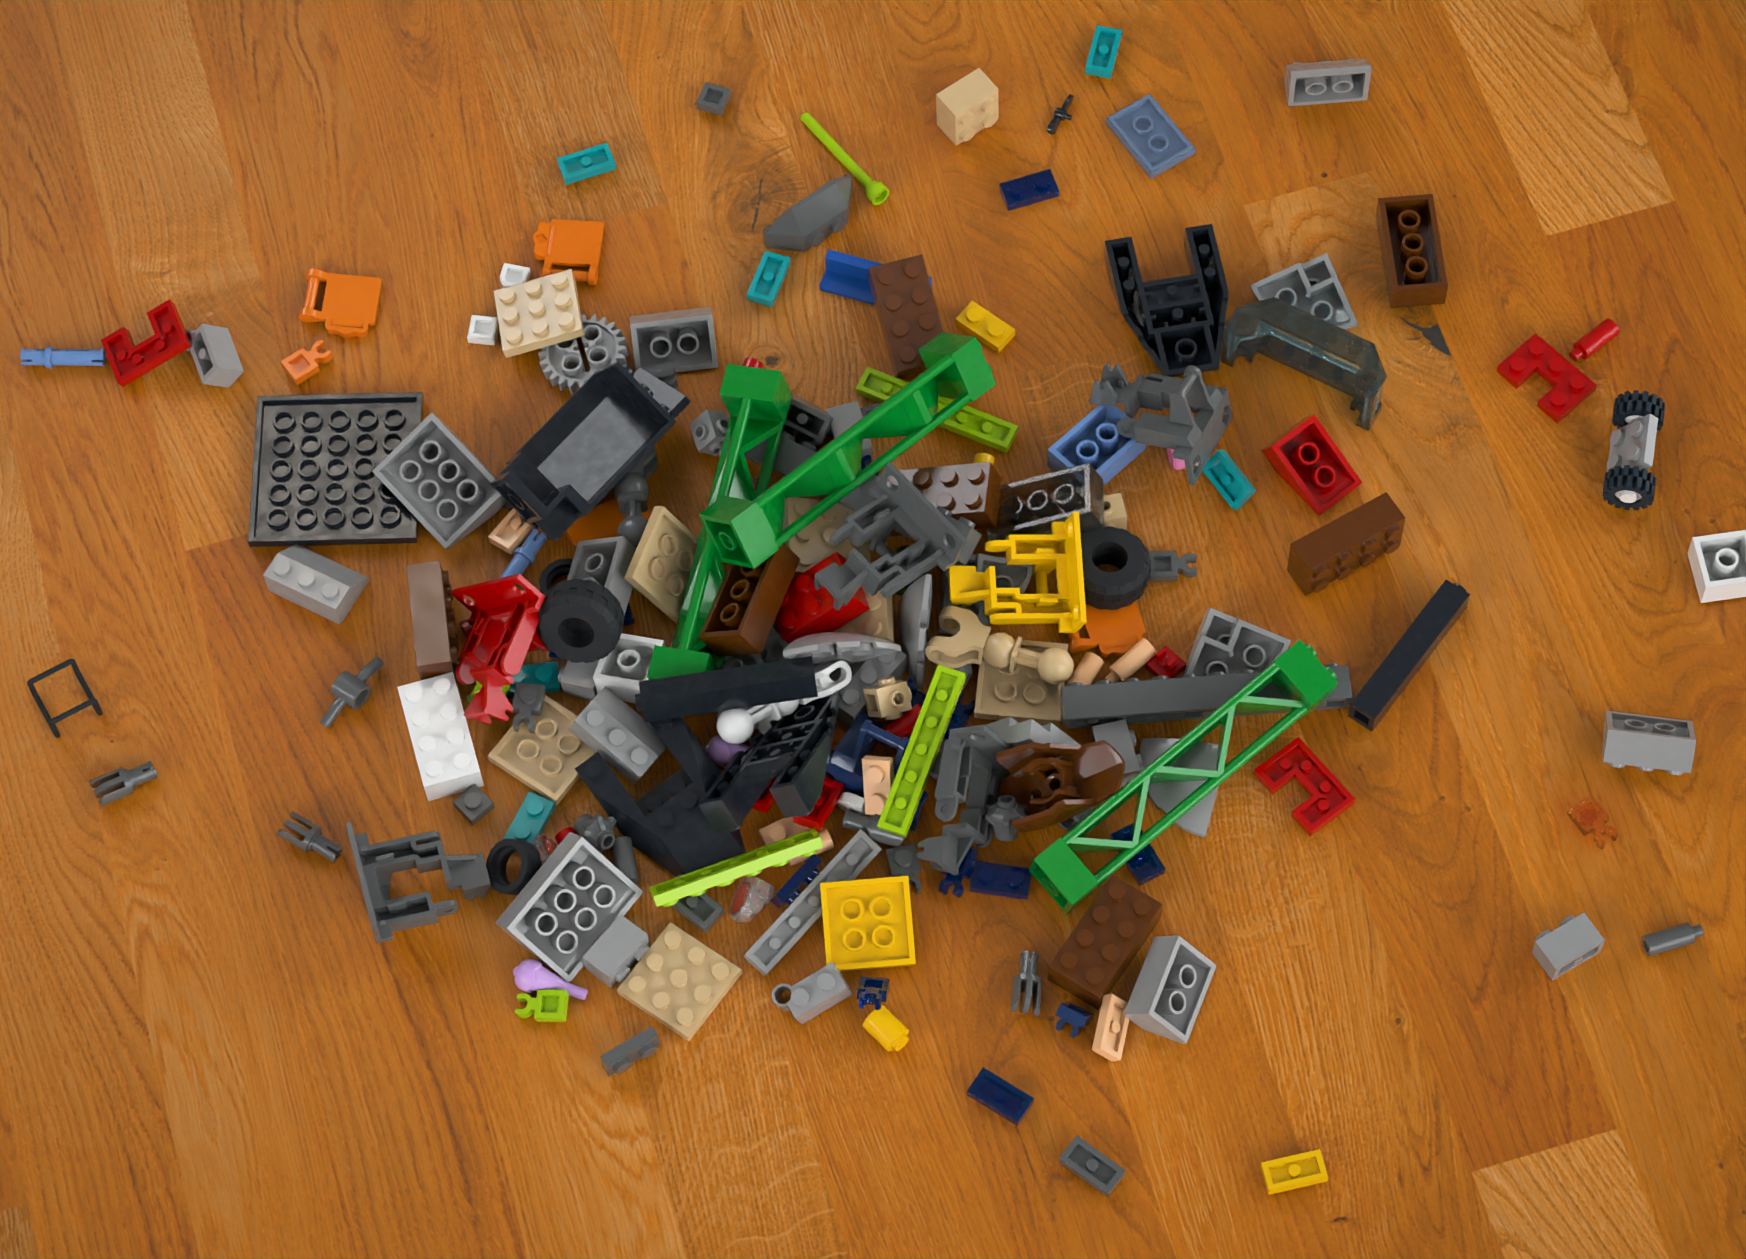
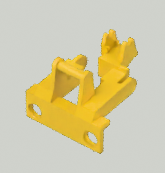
M1073 512L1065 522H1052V535H1008L1005 540H993L985 543V550L988 552H1006V565H1034L1032 574L1036 576L1037 594H1020V588H996L995 566H989L985 572H976V566L953 565L948 568L949 598L952 606L963 605V607H968L980 600H984L985 615H990L989 620L991 624L1058 623L1059 633H1076L1087 622L1079 512ZM1056 568L1058 594H1048L1047 574Z

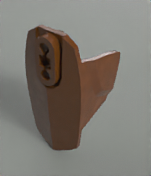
M1105 740L1083 745L1032 742L995 754L996 760L1011 773V775L1001 781L998 797L1010 795L1015 798V802L1028 806L1026 817L1011 821L1012 826L1019 830L1018 832L1024 833L1061 823L1109 798L1119 791L1125 771V761L1115 748ZM1041 793V799H1033V797L1036 798Z

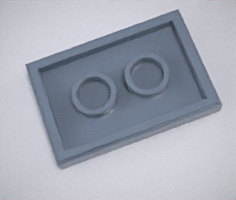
M1151 94L1142 97L1106 118V125L1151 179L1195 154V147Z

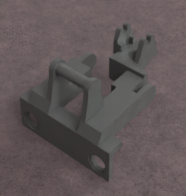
M1106 363L1103 367L1101 381L1095 380L1091 398L1089 399V403L1092 405L1115 407L1117 403L1124 404L1128 417H1123L1118 421L1116 425L1117 431L1122 436L1136 439V443L1175 449L1173 457L1185 460L1189 485H1195L1233 418L1228 389L1204 384L1200 369L1193 365H1189L1185 369L1183 379L1149 373L1145 378L1144 375H1138L1134 383H1129L1119 364H1115L1114 368L1111 369L1110 364ZM1140 407L1162 411L1164 407L1170 408V417L1143 412L1139 420L1134 419ZM1192 412L1197 413L1195 418L1193 417Z
M891 462L886 464L878 483L869 488L867 492L874 501L846 517L842 526L832 534L829 540L836 546L849 539L858 548L872 539L869 548L873 552L877 551L881 558L870 564L855 548L850 552L845 564L839 566L835 562L820 570L814 576V587L820 590L824 586L834 598L833 607L837 611L842 605L846 606L861 586L871 596L876 595L881 590V595L884 598H888L936 565L945 571L956 564L968 541ZM889 475H892L897 480L898 489L891 486L888 479ZM898 522L916 543L895 555L885 542ZM946 534H950L956 542L955 548L948 544Z
M986 725L950 729L949 739L945 741L943 752L937 754L929 776L937 781L934 796L937 799L935 815L942 821L947 822L955 817L958 803L966 802L967 790H969L966 809L961 812L959 824L943 825L942 836L930 837L917 844L920 849H924L923 852L917 853V857L921 860L932 862L931 867L935 870L958 875L959 866L971 845L985 848L992 841L994 830L991 823L985 820V815L988 814L985 806L987 804H995L998 801L1001 781L1011 775L1010 771L996 760L995 754L1013 747ZM971 734H982L984 736H975Z
M345 823L376 944L394 940L392 932L439 923L438 917L453 914L459 909L458 902L455 900L432 904L429 891L391 899L389 888L391 887L390 882L393 872L417 868L419 874L443 869L448 891L462 887L464 898L468 901H473L476 896H479L480 899L484 898L491 886L483 853L475 855H445L440 834L436 831L370 845L367 833L355 835L352 823Z

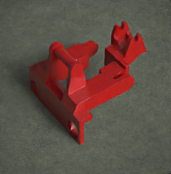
M521 574L456 588L450 593L472 612L468 623L473 627L458 658L460 663L456 670L457 680L463 685L472 684L477 680L483 686L480 692L475 693L463 716L486 725L492 723L488 716L501 721L509 720L505 711L510 713L514 709L501 689L504 685L513 683L514 679L511 676L519 673L525 656L531 651H550L537 633L539 623L538 611L542 606L545 596ZM513 584L522 586L526 591L517 588ZM463 595L471 597L475 602L466 599Z

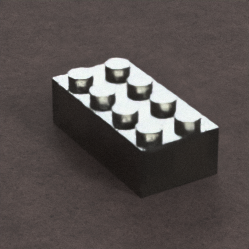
M1090 463L1001 485L996 528H986L987 538L993 541L1005 540L1008 535H1052V522H1065L1073 512H1079L1080 533L1104 528L1102 477Z

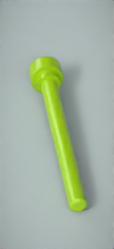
M808 112L803 113L800 120L863 185L866 198L873 205H879L884 202L889 196V189L882 182L873 181Z

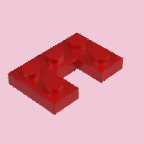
M170 299L147 312L155 333L150 338L135 346L129 330L123 326L101 340L116 380L122 387L192 347L175 303Z
M1536 333L1500 363L1496 371L1516 389L1534 373H1537L1553 388L1538 400L1537 407L1557 424L1590 396L1597 384Z
M1299 737L1254 769V776L1272 795L1295 779L1311 796L1292 810L1291 813L1294 820L1309 836H1312L1355 804L1353 795Z
M777 777L771 780L752 809L764 813L769 811L775 801L769 789ZM825 778L821 797L814 805L813 811L804 817L793 816V823L811 829L815 828L816 831L820 832L838 803V799L844 792V784Z

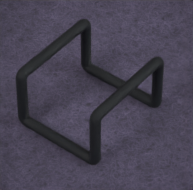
M68 659L29 679L27 682L39 709L56 738L60 737V733L55 723L92 705L97 715L101 716L103 714L97 699L93 696L74 659ZM71 665L89 700L51 718L37 693L34 683Z

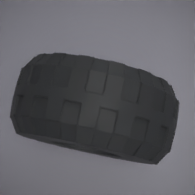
M1112 526L1092 528L1081 534L1085 604L1094 608L1109 610L1133 604L1144 594L1151 573L1149 551L1142 543V540L1125 529ZM1100 564H1111L1116 566L1120 570L1116 572H1106L1100 570L1096 566Z
M573 579L559 582L546 592L545 599L538 611L539 623L537 633L539 638L558 657L575 663L595 662L608 656L617 646L624 626V611L617 597L606 587L591 580ZM572 618L582 619L586 621L588 624H581L579 622L574 621Z

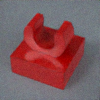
M1165 645L1146 662L1145 668L1155 677L1167 676L1169 679L1176 678L1186 668V663Z

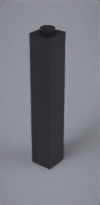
M1448 580L1444 581L1351 702L1348 717L1370 731L1375 729L1467 608L1470 594L1461 585L1453 584Z
M812 656L640 681V693L635 694L637 711H643L644 721L651 722L818 697Z

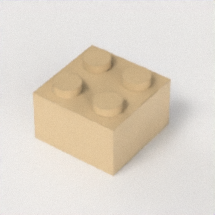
M980 68L936 94L937 125L955 146L963 141L970 140L977 132L991 127L999 119V89Z

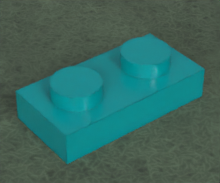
M1096 26L1085 67V74L1111 79L1122 39V30Z
M607 142L556 158L565 185L616 169V163Z
M765 251L747 292V300L773 307L791 265V258Z
M1217 450L1203 469L1204 474L1233 510H1239L1257 491L1225 450Z
M557 661L523 665L518 674L511 676L514 681L512 684H509L510 688L506 698L514 697L517 682L545 685L546 693L561 692L560 683L558 682L559 669Z
M528 792L503 839L524 840L535 846L556 807L555 802Z

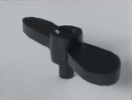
M1070 94L1067 97L1062 108H1056L1054 118L1048 125L1047 132L1053 135L1056 132L1061 120L1072 119V115L1067 114V110L1073 101L1074 95Z

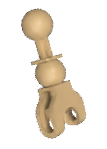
M945 606L938 617L941 629L953 636H934L929 640L925 649V654L930 661L945 667L959 668L969 663L981 665L983 659H985L989 665L995 668L1010 666L1009 672L1013 673L1016 663L1036 668L1040 677L1051 684L1065 682L1071 676L1074 668L1073 659L1066 650L1052 647L1042 653L1021 648L1022 637L1018 636L1017 641H1015L1012 636L1005 632L991 634L992 627L983 625L976 614L971 610L956 606Z

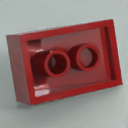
M1315 415L1303 418L1261 450L1275 471L1318 516L1363 483Z

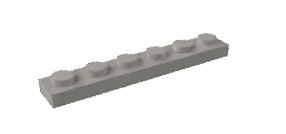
M860 829L743 957L763 976L767 975L822 915L820 883L854 880L882 848Z

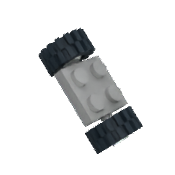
M1634 390L1633 394L1630 391H1626L1624 395L1622 393L1619 394L1614 402L1612 421L1613 425L1617 426V430L1613 431L1610 437L1609 458L1602 496L1605 501H1608L1609 505L1615 504V507L1619 509L1621 506L1625 507L1624 510H1630V507L1634 510H1639V507L1645 509L1647 505L1651 506L1654 502L1656 477H1654L1652 472L1648 473L1647 469L1653 465L1657 430L1660 431L1663 427L1665 402H1663L1661 397L1657 398V395L1654 393L1648 395L1649 392L1644 391L1643 394L1639 393V390Z

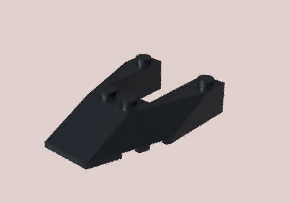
M1212 224L1185 228L1184 248L1191 275L1142 282L1132 237L1105 241L1104 261L1119 310L1161 375L1183 376L1185 369L1189 365L1198 367L1201 373L1219 370L1229 290Z
M839 690L826 697L812 700L805 705L798 704L797 709L792 714L783 716L778 721L771 720L769 723L772 727L764 735L762 732L757 733L751 739L753 745L745 753L743 750L738 751L732 757L698 804L714 833L726 830L733 832L739 829L745 817L774 777H777L769 790L785 818L793 816L804 817L813 811L814 805L821 797L832 752L841 700Z
M682 717L649 722L682 769L636 802H634L599 752L575 768L608 816L616 819L615 825L621 834L631 838L633 848L635 847L649 859L660 864L676 877L679 874L684 875L746 853L740 829L733 832L726 830L714 833L698 805L721 772Z

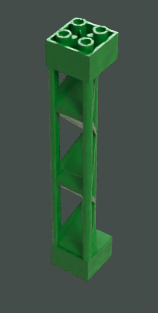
M941 332L918 350L927 370L753 501L722 496L702 511L699 516L721 561L743 567L756 568L777 552L781 545L879 472L887 463L892 462L966 404L974 402L996 385L992 375V368L986 362L982 353V346L976 337ZM938 395L943 398L955 399L938 412ZM906 436L861 471L863 439ZM829 495L783 530L785 498Z
M727 364L719 395L730 413V419L707 508L722 496L753 501L767 490L781 432L787 419L793 395L781 371ZM769 438L755 492L744 453ZM702 524L671 648L654 646L647 674L648 680L721 670L723 668L725 656L718 657L715 654L713 659L709 653L698 652L707 646L698 637L725 577L721 559L704 524Z
M1298 640L1261 673L1122 786L1118 792L1110 796L1066 834L1033 859L1029 868L1030 873L1066 915L1095 891L1096 887L1298 719L1307 716L1332 694L1339 684L1336 681L1337 676L1329 666H1323L1317 659L1318 655L1308 643L1304 644L1301 640ZM1273 682L1287 699L1255 697V695ZM1290 711L1225 765L1234 714ZM1221 724L1216 771L1169 767ZM1205 781L1140 835L1149 783ZM1137 794L1131 841L1084 838ZM1121 851L1095 874H1092L1075 854Z

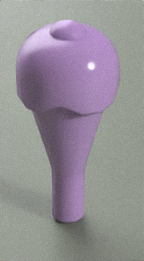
M716 735L706 745L705 751L717 767L725 768L738 751L743 750L745 753L751 746L743 743L731 744L724 741L720 735Z
M525 959L513 970L515 985L524 992L566 990L569 996L580 1000L586 999L587 989L566 982L542 966V962L536 959Z

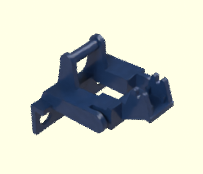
M910 675L906 682L912 693L911 706L914 707L916 704H919L922 707L927 694L918 691V688L915 687V677ZM868 712L866 715L863 713L859 714L835 750L832 749L827 772L834 776L835 781L844 784V792H850L863 798L862 758L870 753L878 740L898 749L894 762L895 778L911 737L910 735L900 738L883 730V724L876 721L877 717H869ZM943 738L938 753L943 752L946 738ZM923 791L910 825V830L915 831L917 829L922 806L929 795L926 791Z

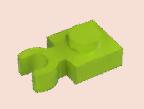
M537 990L536 998H532L527 993L517 994V999L520 1002H527V1006L524 1009H515V1013L520 1018H528L534 1014L537 1022H566L569 993L566 990Z

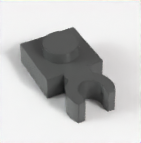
M1149 551L1151 560L1149 582L1177 581V574H1182L1189 578L1197 576V568L1186 566L1188 563H1196V554L1188 553L1182 556V558H1176V551Z
M516 683L512 704L513 713H518L513 719L515 732L519 731L521 723L527 722L529 723V733H534L536 724L533 715H542L546 693L545 685Z
M915 844L886 849L892 877L908 876L909 885L915 886L917 894H921V882L915 876L921 874Z

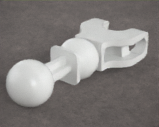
M833 660L813 666L818 697L752 706L747 709L738 708L723 711L717 720V731L720 737L731 744L743 743L752 735L754 724L762 719L767 718L778 721L781 717L792 714L797 709L798 704L805 705L812 700L835 693L851 681L852 672L850 666L841 660ZM839 667L841 675L838 680L832 681L829 675Z

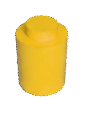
M884 1005L873 1010L863 1023V1028L888 1052L894 1049L899 1051L909 1040L907 1037L909 1030Z

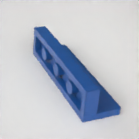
M828 249L825 257L826 270L819 285L820 290L875 305L867 274L869 267L881 265V263ZM929 277L930 285L932 288V277Z

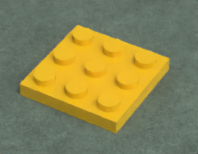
M908 876L820 883L827 965L833 963L840 971L916 965Z

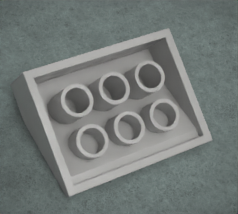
M430 413L372 470L446 550L493 517L507 502L490 485L496 476L433 413Z
M569 832L495 924L562 979L570 983L584 966L582 957L620 914L624 916L643 891L582 836Z

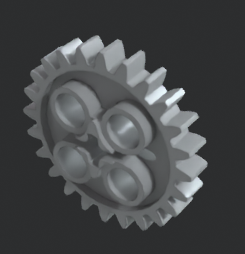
M585 314L581 316L585 334L581 338L590 365V372L585 371L576 338L541 348L542 352L538 353L539 363L546 380L550 379L553 387L559 385L560 391H564L569 387L570 393L574 394L576 389H579L596 371L617 361L621 364H627L625 357L628 356L625 337H623L621 329L616 328L614 322L608 324L606 317H603L598 322L596 314L590 320L586 319Z

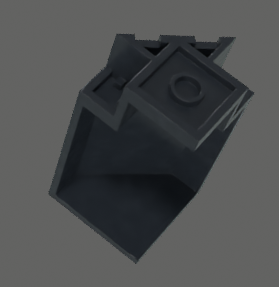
M617 361L596 371L506 463L508 466L490 485L507 501L503 506L505 509L511 511L514 508L523 521L535 529L540 527L550 539L556 542L578 518L586 516L677 422L675 418L691 401L684 394L639 367L633 372L628 365Z

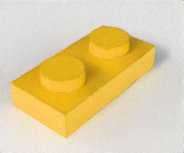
M971 301L955 319V325L976 337L977 340L997 353L1015 336V329L974 301Z
M1320 1149L1261 1162L1260 1167L1268 1195L1328 1181V1174Z

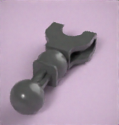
M655 445L614 487V496L618 502L620 514L625 515V519L618 526L617 536H624L636 548L648 523V520L642 517V512L648 510L647 498L649 487L646 480L658 468Z

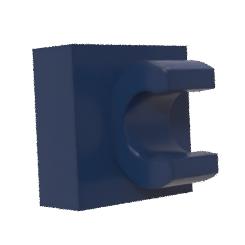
M1065 1001L1059 1005L1055 1014L1062 1018L1057 1022L1056 1030L1061 1031L1065 1023H1070L1073 1027L1070 1037L1074 1038L1080 1033L1081 1028L1089 1024L1093 1014Z

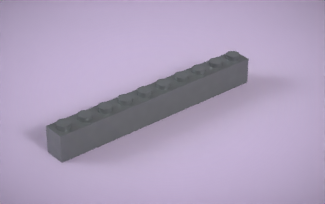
M785 431L781 432L772 468L773 472L783 477L813 456L817 451L815 446L805 441H802L801 445L794 442L795 437ZM769 438L745 452V458L762 466ZM873 475L840 500L838 504L856 512L874 500L867 492L869 488L878 483L880 477ZM891 485L893 488L898 489L897 485ZM937 506L936 509L968 540L957 560L966 565L982 535L974 529L976 524L963 517L956 520L951 517L953 513L941 506ZM897 522L893 530L914 540ZM946 534L948 544L955 548L956 542L950 534Z
M1326 664L1336 674V681L1339 684L1332 694L1314 710L1348 708L1353 698L1348 665ZM1246 669L1237 672V674L1213 672L1208 676L1197 677L1196 674H1185L1180 678L1169 679L1167 676H1157L1145 681H1140L1138 678H1129L1118 683H1111L1109 680L1097 681L1091 685H1083L1080 682L1069 683L1065 687H1061L1059 696L1063 729L1087 728L1126 719L1127 724L1205 719L1261 672ZM1273 682L1255 695V697L1287 699ZM1290 711L1234 714V716L1286 713Z

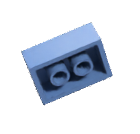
M1098 405L1048 449L1047 466L1086 500L1090 499L1146 449V444L1136 443V439L1122 436L1117 431L1116 425L1118 421L1123 417H1128L1117 406Z

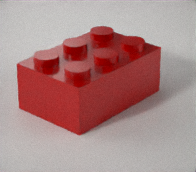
M837 551L792 579L785 599L775 618L782 639L788 644L803 636L834 632L870 609L862 586L857 590L846 606L842 605L838 611L833 607L834 598L824 586L820 590L814 587V576L817 572L835 562L839 566L846 563L847 559Z

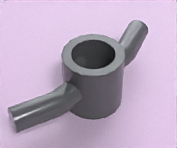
M375 657L356 676L349 671H344L335 679L331 687V694L336 699L321 719L320 723L330 728L345 705L357 710L366 702L370 695L371 687L365 682L384 665L381 658Z

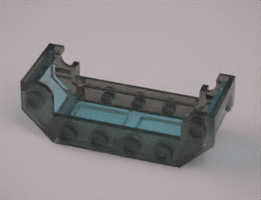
M1275 297L1237 306L1224 326L1221 351L1222 363L1233 367L1235 360L1240 356H1246L1247 361L1252 362L1257 353L1269 357L1354 397L1350 409L1355 411L1357 408L1360 412L1356 426L1369 431L1381 411L1382 387L1387 378L1374 343Z

